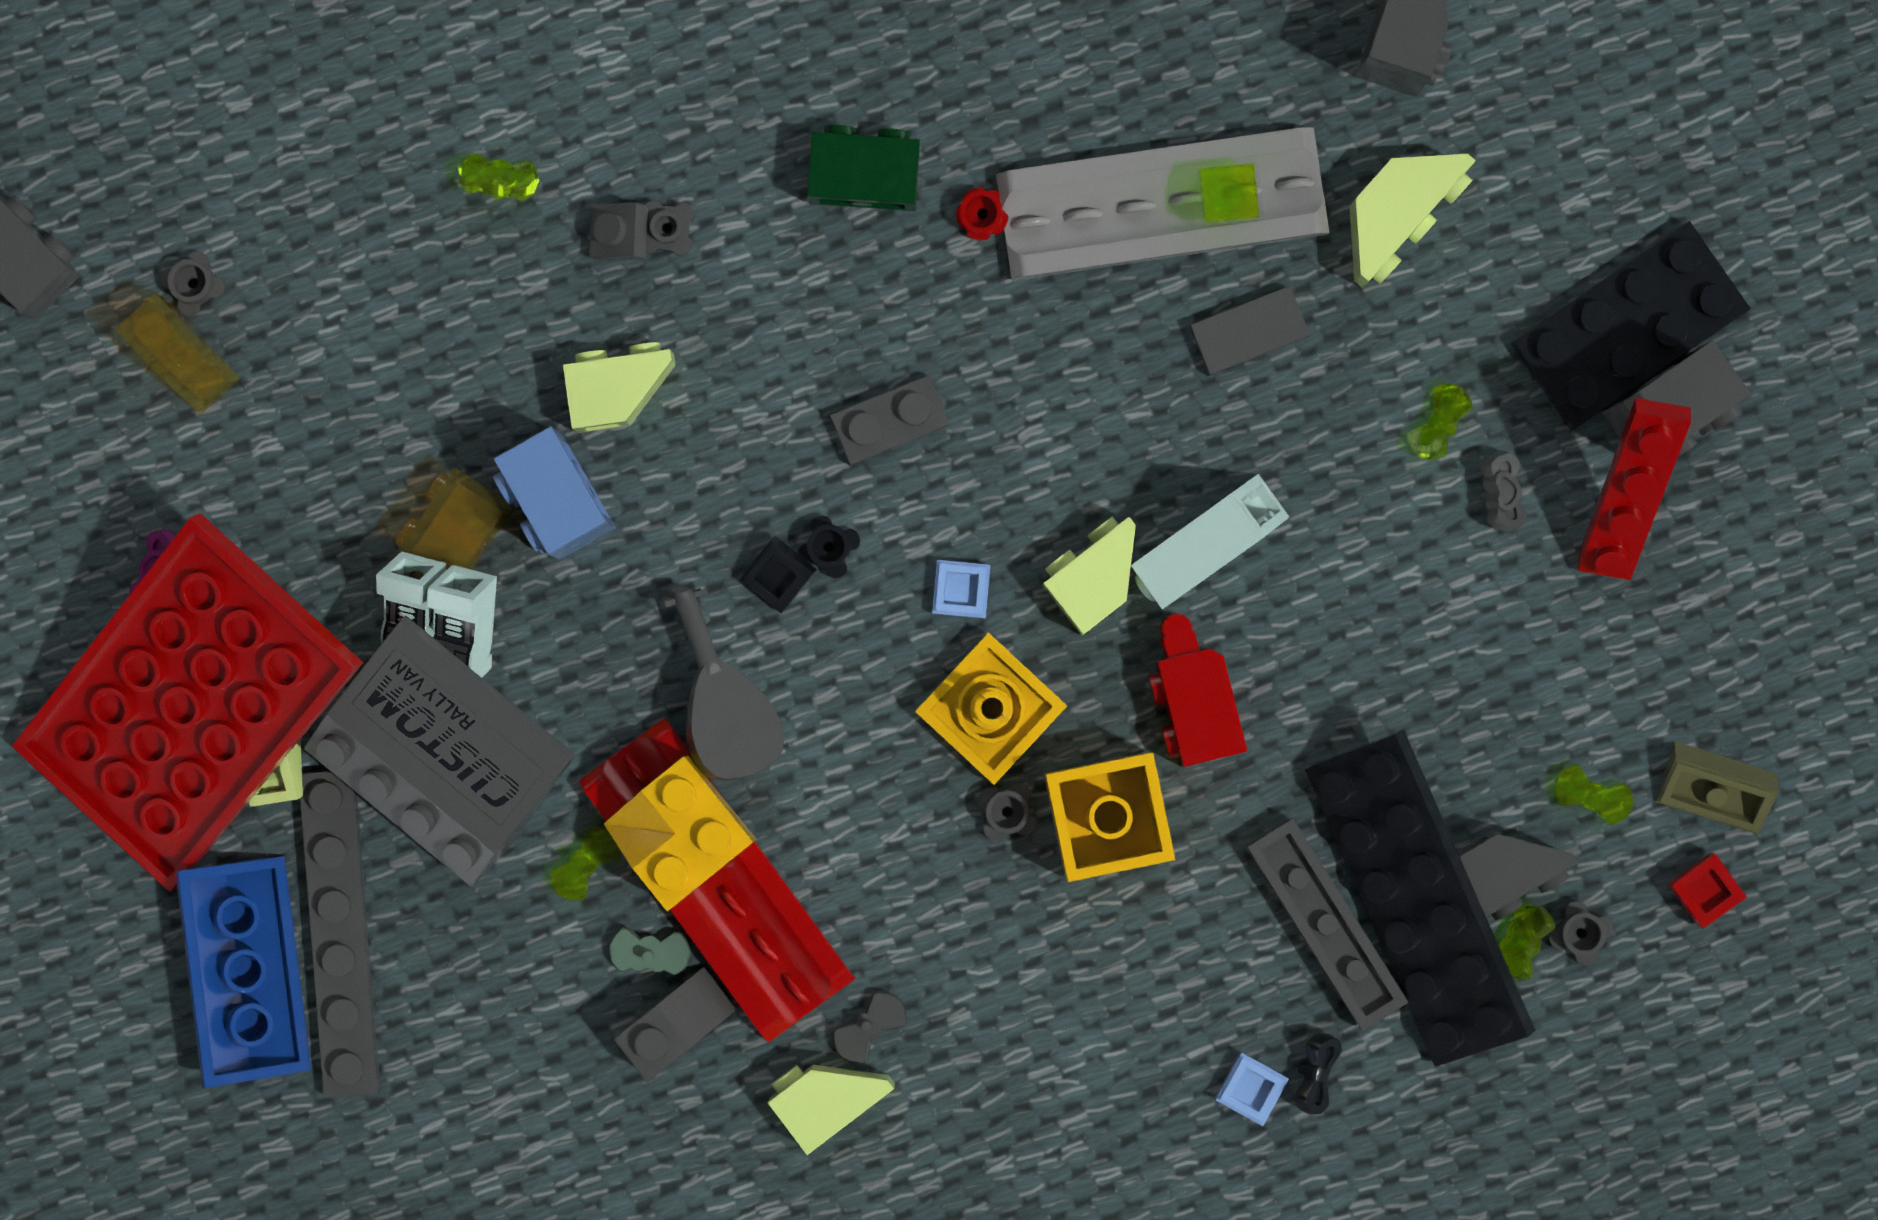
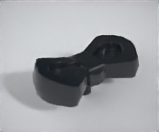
M1317 1033L1308 1040L1306 1044L1308 1064L1301 1063L1298 1067V1073L1303 1074L1305 1079L1293 1098L1297 1108L1309 1115L1321 1114L1329 1106L1327 1082L1330 1070L1342 1052L1341 1042L1328 1033Z

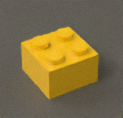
M1153 752L1044 773L1065 879L1068 882L1176 860Z

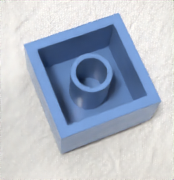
M552 426L494 458L501 471L493 476L494 481L508 504L513 503L516 508L521 506L527 520L520 523V526L536 552L540 550L542 554L547 553L561 560L616 528L565 437Z

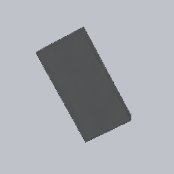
M1291 286L1189 326L1209 376L1310 336Z

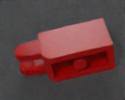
M1172 613L1170 616L1164 617L1165 620L1160 621L1161 626L1158 627L1160 633L1158 634L1162 636L1160 642L1165 660L1155 662L1157 673L1148 675L1155 706L1164 704L1166 706L1170 725L1161 727L1168 758L1178 757L1180 766L1187 767L1247 752L1224 656L1211 648L1199 650L1195 631L1191 629L1193 624L1190 623L1191 619L1186 618V615L1183 616L1180 613L1175 615Z

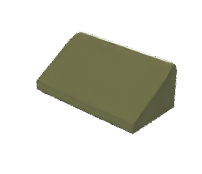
M1674 741L1656 802L1759 834L1779 793L1777 774Z

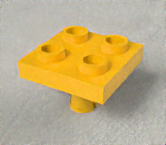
M988 632L915 712L995 785L1062 713L1067 705Z

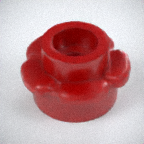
M981 187L971 189L965 193L962 203L956 209L958 225L961 228H965L967 235L974 240H988L990 235L1000 234L1008 223L1009 217L1005 210H1003L999 192L995 190L988 192ZM979 210H987L988 215L985 219L978 217Z

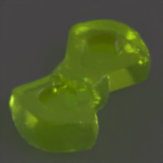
M1447 383L1436 386L1432 390L1434 411L1426 424L1407 434L1410 448L1418 457L1425 460H1437L1447 455L1449 436L1456 434L1457 422L1473 409L1469 394L1459 385Z
M1573 763L1565 767L1554 780V796L1560 806L1581 805L1587 810L1596 811L1610 826L1623 821L1633 808V796L1627 783H1618L1604 787L1600 783L1591 782L1579 764Z
M586 828L583 833L580 849L571 855L570 861L551 870V883L554 891L560 897L570 901H584L588 896L589 877L596 872L599 867L598 865L615 862L620 859L621 850L606 828Z

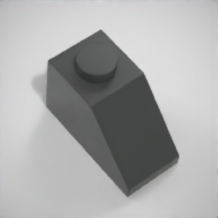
M703 967L619 1033L614 1040L644 1079L649 1082L730 1016L737 1008L707 969Z

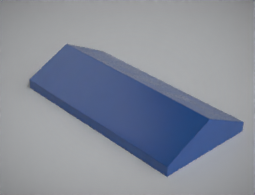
M285 856L175 871L202 1088L311 1070Z

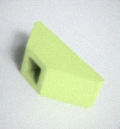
M1469 154L1391 158L1349 206L1354 281L1361 288L1372 278L1381 284L1402 261L1394 253L1404 241L1409 238L1414 244H1417L1435 224L1437 219L1430 214L1435 206L1443 198L1452 204L1473 180L1465 173L1476 161Z

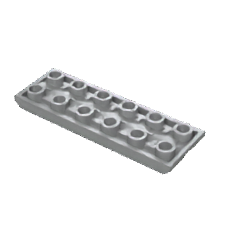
M1310 127L1014 169L996 174L1000 202L1003 210H1005L1009 217L1004 233L1012 281L1322 236L1330 233L1314 128Z

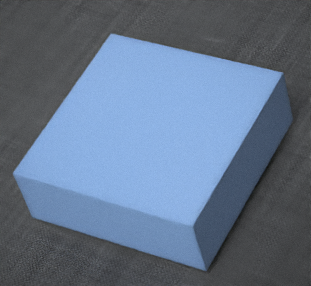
M937 560L932 614L986 619L990 565Z
M1240 1051L1215 1100L1264 1126L1289 1078Z

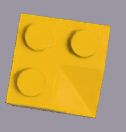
M689 755L683 756L604 823L632 869L666 911L672 909L757 840L708 778L694 764Z

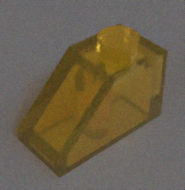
M156 292L115 328L146 364L200 414H203L241 379L173 303Z

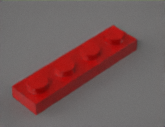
M1635 398L1579 551L1578 571L1631 580L1691 425V407Z

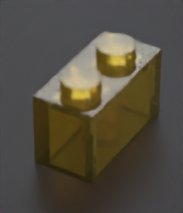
M454 467L449 476L444 472L441 473L428 490L425 499L431 503L420 520L412 517L401 530L395 542L401 548L395 557L403 551L446 563V570L451 565L473 570L515 506L508 504L505 499ZM415 571V572H417L418 574H420L421 576H424V575H425V574L422 573V572Z

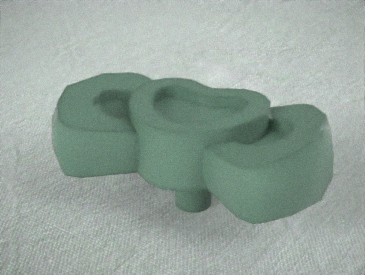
M624 926L614 934L608 947L611 962L620 972L630 969L641 971L649 968L654 972L666 971L676 976L686 968L691 956L688 940L683 932L679 930L672 931L662 939L652 934L640 938L634 931Z

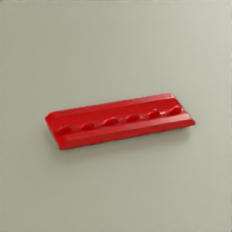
M665 717L578 780V782L604 820L607 821L683 756L689 755L691 757L689 748ZM707 777L708 780L712 783V785L716 788V790L721 794V792L718 790V788L710 779V777ZM756 841L670 909L768 1043L856 979Z

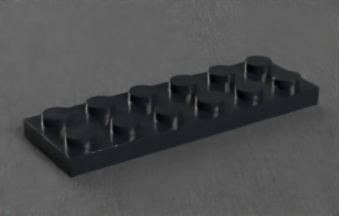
M1404 729L1305 769L1401 991L1409 1002L1407 1003L1434 1066L1437 1067L1527 1038L1536 1031Z

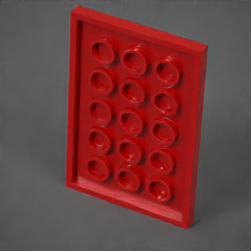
M198 513L188 519L17 738L12 747L161 885L171 892L177 888L175 871L195 868L363 662L206 517Z

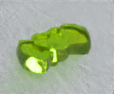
M472 154L466 157L458 167L459 182L465 192H480L484 195L493 194V197L497 200L503 197H514L517 200L524 201L532 197L540 185L537 168L530 161L513 166L502 159L488 162L480 154Z
M1523 904L1514 912V919L1507 926L1506 936L1499 943V948L1514 982H1523L1532 978V958L1540 951L1541 938L1552 932L1555 928L1553 917L1542 905Z

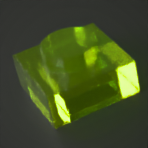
M1254 163L1201 168L1199 170L1204 226L1257 221L1259 219Z

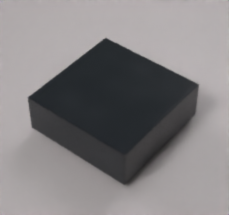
M775 536L765 546L741 577L740 581L782 614L817 569Z

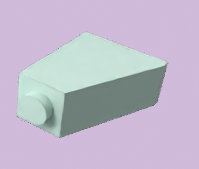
M1257 474L1133 563L1131 567L1137 574L1135 576L1136 583L1149 600L1157 601L1159 606L1164 609L1263 539L1287 520L1289 515L1260 475Z

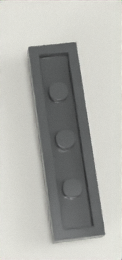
M1293 818L1286 820L1246 845L1249 853L1360 1030H1366L1409 1003Z

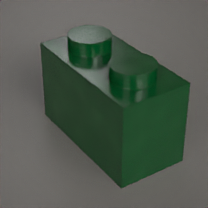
M826 125L824 133L812 132L807 195L809 204L916 212L920 139H910L909 131L888 128L879 129L878 136L856 135V128L845 125Z

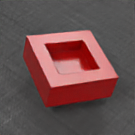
M1711 852L1667 883L1698 928L1702 929L1747 898L1716 853Z

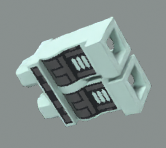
M401 551L376 574L377 594L384 596V621L381 629V644L399 621L407 616L483 678L492 668V654H490L493 635L497 576L456 565H451L446 570V563ZM412 571H419L425 574L420 580L409 577ZM462 584L475 587L470 593L458 590L459 585Z

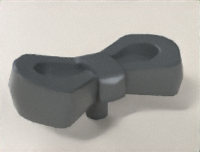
M874 992L866 1012L861 1013L855 1022L834 1029L833 1042L838 1054L845 1060L853 1063L863 1064L867 1062L871 1042L879 1037L882 1030L899 1029L906 1025V1010L901 999L889 992Z

